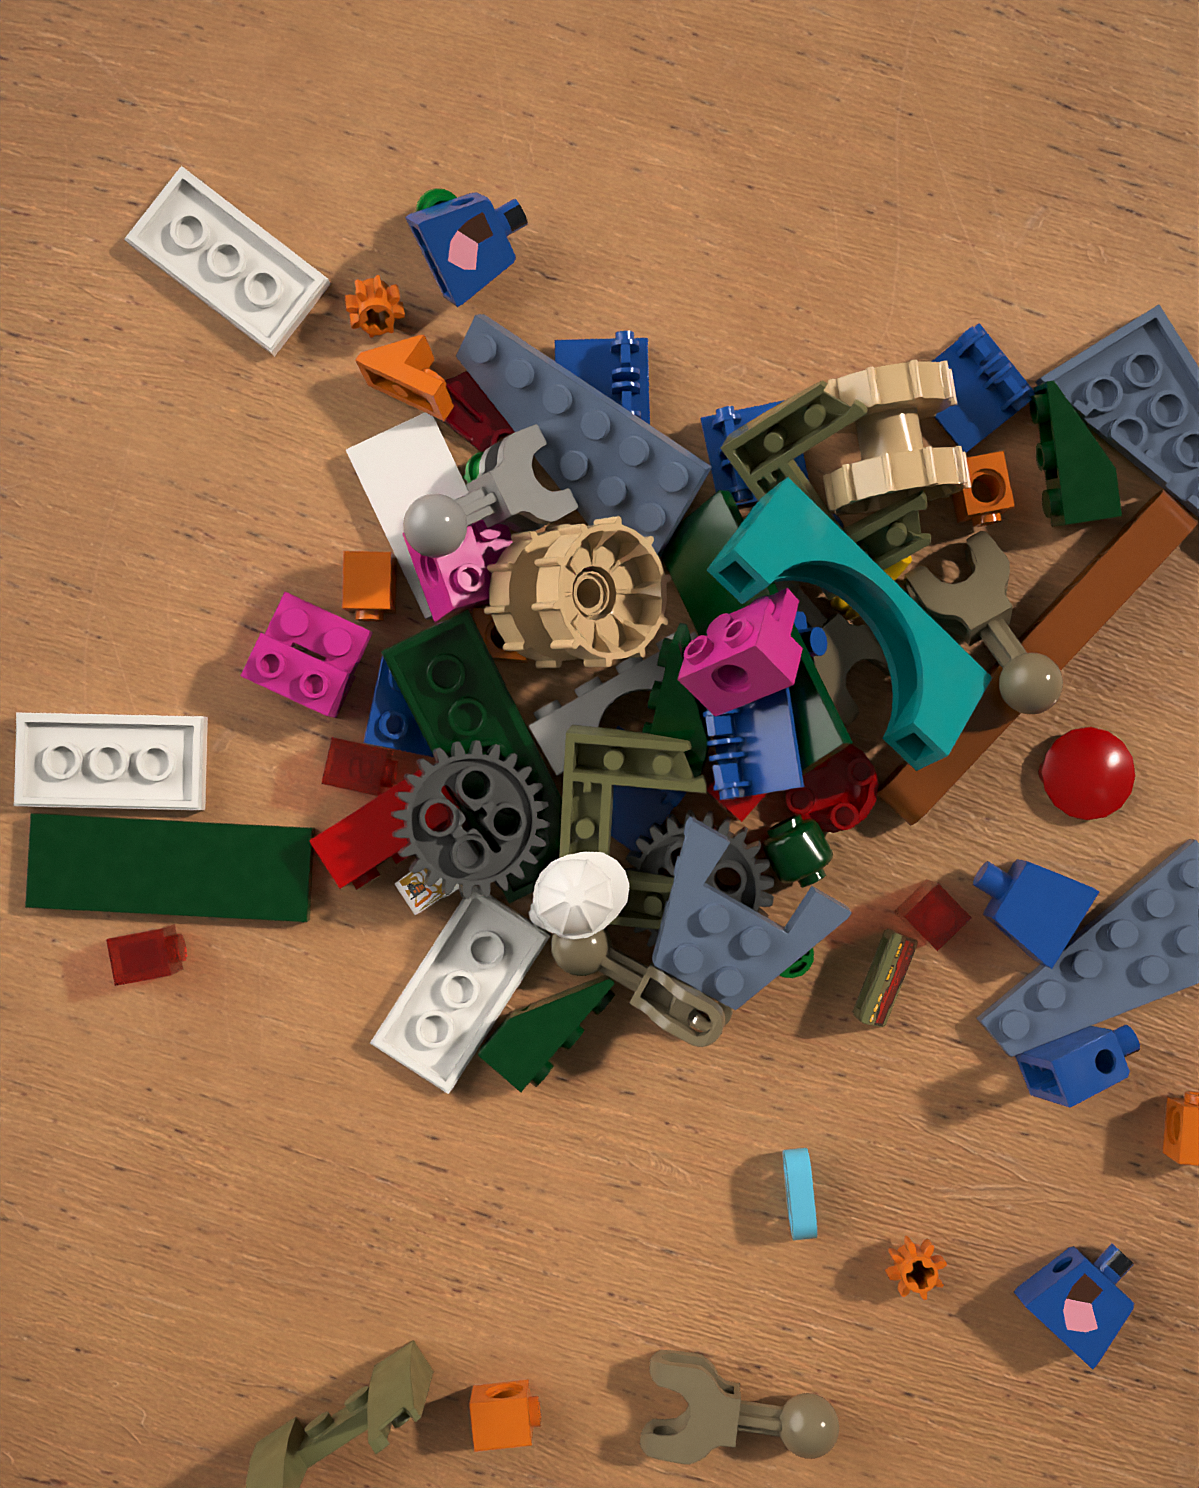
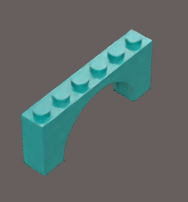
M789 477L785 478L759 499L707 568V571L741 604L751 599L771 583L802 581L822 587L850 605L863 618L875 635L883 650L890 671L893 692L892 712L887 730L882 739L916 771L949 755L992 679L940 625Z

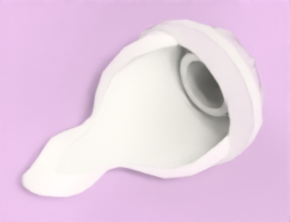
M580 852L552 861L539 874L534 886L533 903L530 905L531 910L528 912L530 920L535 926L555 933L565 939L588 938L610 924L627 903L629 882L626 871L617 860L603 852Z

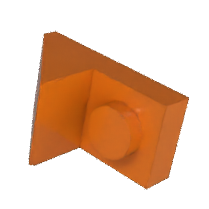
M417 335L361 352L355 360L367 385L442 421H445L454 407L446 389L445 380L429 369L434 362V355L425 335Z

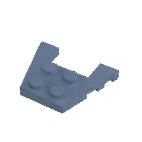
M690 816L685 824L683 832L685 837L680 856H677L673 872L675 877L669 901H666L652 961L657 968L726 1006L737 1010L846 921L852 912L845 904L811 886L786 926L783 927L708 885L705 881L727 849L730 841L725 835Z

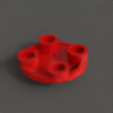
M1094 727L1073 729L1057 738L1045 754L1044 761L1040 764L1038 770L1044 790L1053 805L1068 816L1081 820L1105 818L1120 809L1132 793L1136 776L1133 757L1124 742L1109 731Z
M850 744L803 775L804 787L785 790L787 806L795 815L800 814L802 819H813L818 823L822 831L835 833L852 829L867 818L876 803L879 783L872 762L862 750Z

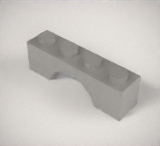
M695 631L690 634L691 640L697 637ZM675 633L667 636L666 638L673 639ZM664 639L656 643L659 650ZM659 652L645 660L642 657L629 658L615 667L619 675L605 683H602L598 676L576 688L574 691L578 698L568 704L561 706L559 701L555 700L533 713L537 721L529 725L557 776L564 772L565 738L570 726L598 727L607 708L620 697L633 692H651L654 681L662 682L665 668L657 666Z

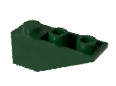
M1054 380L1034 387V395L1031 396L1032 400L1029 404L1030 415L1033 423L1039 426L1040 443L1036 445V461L1039 470L1045 472L1047 490L1042 492V507L1045 516L1051 518V526L1055 527L1122 516L1117 472L1113 463Z
M679 623L673 639L665 637L662 642L657 666L665 668L662 682L655 680L652 686L648 708L656 711L653 723L645 722L642 733L690 741L692 747L690 750L685 751L684 754L694 777H698L703 772L709 751L707 742L711 741L712 736H708L706 718H703L702 715L703 712L707 711V708L677 680L684 660V651L692 641L687 624Z
M603 975L512 1011L481 1046L478 1056L519 1092H522L529 1083L537 1087L554 1067L549 1060L560 1047L568 1051L583 1034L585 1029L580 1026V1023L591 1011L599 1015L614 998L615 993L611 990V987L615 984V980Z

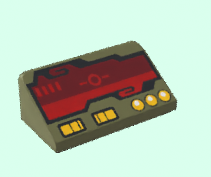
M888 928L884 930L852 1011L853 1015L860 1022L878 1027H884L887 1024L917 948L918 941Z

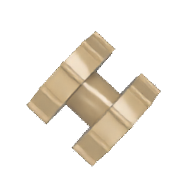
M912 360L906 363L876 368L868 367L866 368L867 370L828 380V384L824 389L825 392L849 406H852L854 401L858 400L868 409L864 416L836 432L857 434L861 461L842 465L841 468L832 473L823 475L829 511L835 510L836 515L869 514L921 490L924 491L927 496V502L940 498H947L963 489L971 488L966 452L962 451V446L923 447L919 420L934 417L937 413L948 407L958 405L952 369L948 368L947 361L918 362V360Z
M620 516L594 520V525L590 526L585 524L570 525L568 523L547 526L545 532L536 533V531L514 533L511 535L513 542L502 552L497 563L487 566L488 571L492 573L489 587L490 606L486 607L484 612L485 614L492 615L498 632L506 642L503 645V650L516 651L526 658L535 660L537 668H560L562 661L584 659L585 667H610L614 659L645 657L646 652L644 648L655 637L660 626L667 625L669 622L664 617L667 603V582H670L672 577L664 573L661 561L652 547L654 538L653 536L643 537L634 529L622 525Z

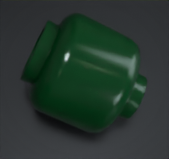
M796 814L766 830L769 837L763 843V850L767 858L770 859V864L781 882L793 883L798 881L800 887L804 888L826 876L823 868L832 860L833 852L815 820L802 819L800 814Z

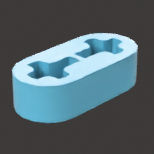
M808 1149L783 1150V1169L793 1241L815 1239L818 1236Z

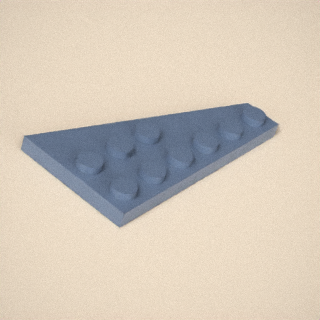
M1157 305L1042 376L1035 383L1040 385L1054 380L1085 425L1199 518V366L1161 306Z
M485 314L475 315L456 354L457 359L515 432L535 424L539 426L547 445L541 447L534 453V456L561 490L566 488L571 490L579 507L576 510L589 526L594 525V520L620 516L622 525L634 529L643 537L653 536L654 542L652 547L660 559L712 466Z
M1194 839L1187 840L1073 936L1052 969L1040 964L976 1018L1008 1056H1016L1199 983L1198 841Z

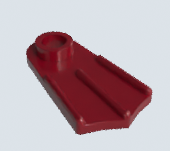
M468 371L445 380L446 389L454 407L445 421L442 422L478 451L484 452L487 448L496 444L501 437L515 433Z

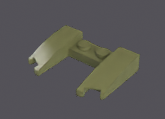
M822 380L779 403L730 433L722 444L721 450L758 501L785 478L789 477L841 528L798 467L794 458L861 418L867 413L868 409L858 400H855L852 406H849L825 392L824 389L828 383ZM921 490L876 511L842 530L882 570H885L930 545L931 534L921 533L918 511L927 508V496ZM820 587L823 593L828 598V600H831L832 598L837 596L832 592Z
M571 725L566 732L559 858L580 852H603L610 856L614 785L706 793L707 781L704 775L694 777L684 754L685 751L690 750L692 747L690 741L634 731ZM625 870L629 882L627 903L610 925L659 929L666 901H669L674 878Z
M411 1341L374 1365L369 1387L364 1386L353 1393L345 1401L344 1405L346 1407L331 1416L329 1412L322 1413L312 1420L305 1429H303L295 1417L258 1441L250 1459L246 1488H300L309 1467L367 1429L368 1443L375 1454H377L390 1444L387 1438L392 1425L394 1428H398L410 1418L417 1422L422 1416L434 1371L415 1341Z

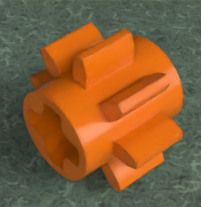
M380 275L364 281L355 280V295H345L346 311L350 313L351 328L357 329L361 327L362 330L369 334L370 338L387 332L394 333V318H405L403 302L399 301V286L397 284L388 286L381 280Z
M905 1236V1244L898 1250L888 1249L890 1256L894 1260V1266L885 1269L886 1275L889 1280L896 1281L901 1279L897 1289L902 1297H906L910 1291L919 1293L923 1300H927V1292L934 1288V1286L943 1288L944 1284L938 1277V1270L946 1267L947 1263L941 1255L931 1256L934 1252V1245L929 1239L924 1240L920 1246L913 1243L909 1236ZM921 1261V1264L918 1265L919 1272L911 1274L913 1263Z

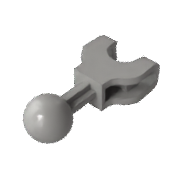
M535 424L504 438L503 441L487 448L481 457L477 478L466 484L469 491L468 494L455 500L442 494H427L416 499L407 509L403 521V530L409 545L421 555L431 558L445 557L455 552L461 546L467 533V527L482 519L487 528L496 524H503L513 531L521 533L536 531L579 508L569 488L552 492L542 487L534 476L532 469L533 455L541 447L547 445L539 426Z

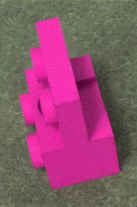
M482 519L467 527L465 539L455 552L440 558H431L416 552L409 545L404 532L402 533L434 622L445 620L467 608L472 612L473 608H480L483 605L489 604V587L492 573L488 571L487 566L496 564L502 552L513 542L508 526L496 524L487 528Z
M785 588L770 596H761L750 605L731 614L724 613L719 615L709 625L707 636L701 635L696 637L686 647L677 680L715 717L794 685L803 650L791 637L799 600L788 588Z
M284 591L265 634L260 633L240 676L325 716L337 718L356 678L354 673L373 632ZM295 644L326 657L324 662L294 648Z

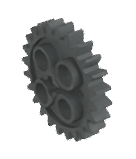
M472 741L468 754H465L460 742L452 743L451 757H448L441 748L434 749L433 754L436 762L434 765L424 759H419L416 762L422 775L420 777L412 774L404 775L403 778L412 787L410 793H395V797L406 803L404 810L391 812L392 817L404 820V827L392 832V836L407 838L408 844L398 852L399 856L414 855L416 857L409 868L411 873L415 874L425 868L428 870L424 880L425 885L431 887L442 878V893L446 895L453 891L456 884H459L461 897L469 899L473 885L477 886L478 891L483 897H489L491 882H494L501 890H508L506 875L510 873L512 876L522 880L525 876L519 864L522 861L531 864L538 862L534 855L529 852L531 846L541 847L546 845L543 839L535 835L536 829L550 826V822L537 818V812L548 807V802L534 801L533 795L543 787L542 784L532 783L527 785L525 780L532 771V768L526 766L517 771L513 769L517 760L515 753H510L502 761L499 760L500 746L497 744L491 745L485 755H482L480 741ZM471 771L477 772L484 781L483 792L475 799L467 797L462 790L463 778ZM444 785L452 790L455 798L464 809L479 811L480 814L475 820L499 845L500 849L497 853H494L489 848L487 842L476 829L462 828L461 825L465 822L466 818L443 795L441 789ZM435 803L443 805L448 812L447 824L438 831H432L425 822L427 809ZM502 808H508L513 813L515 819L513 829L506 835L499 834L493 822L496 813ZM466 840L474 841L479 848L478 860L469 867H463L457 859L458 848Z
M688 810L684 824H680L676 816L670 814L667 818V830L658 823H653L650 827L653 840L640 835L635 842L643 853L630 851L626 857V860L636 868H626L624 870L664 876L660 874L659 869L665 868L671 874L666 875V877L674 878L673 872L676 859L673 851L683 845L685 837L683 832L688 818L691 816L696 819L693 810ZM708 811L703 823L725 835L729 839L730 844L705 883L768 918L769 915L760 907L772 906L774 896L762 890L773 887L775 879L769 875H761L770 866L769 858H755V855L761 848V842L756 841L746 845L744 840L748 828L743 827L734 834L729 831L731 817H727L720 826L714 825L713 812ZM724 867L733 868L741 876V881L736 885H725L719 881L716 871ZM635 927V933L649 929L651 935L647 946L651 947L656 944L659 929Z

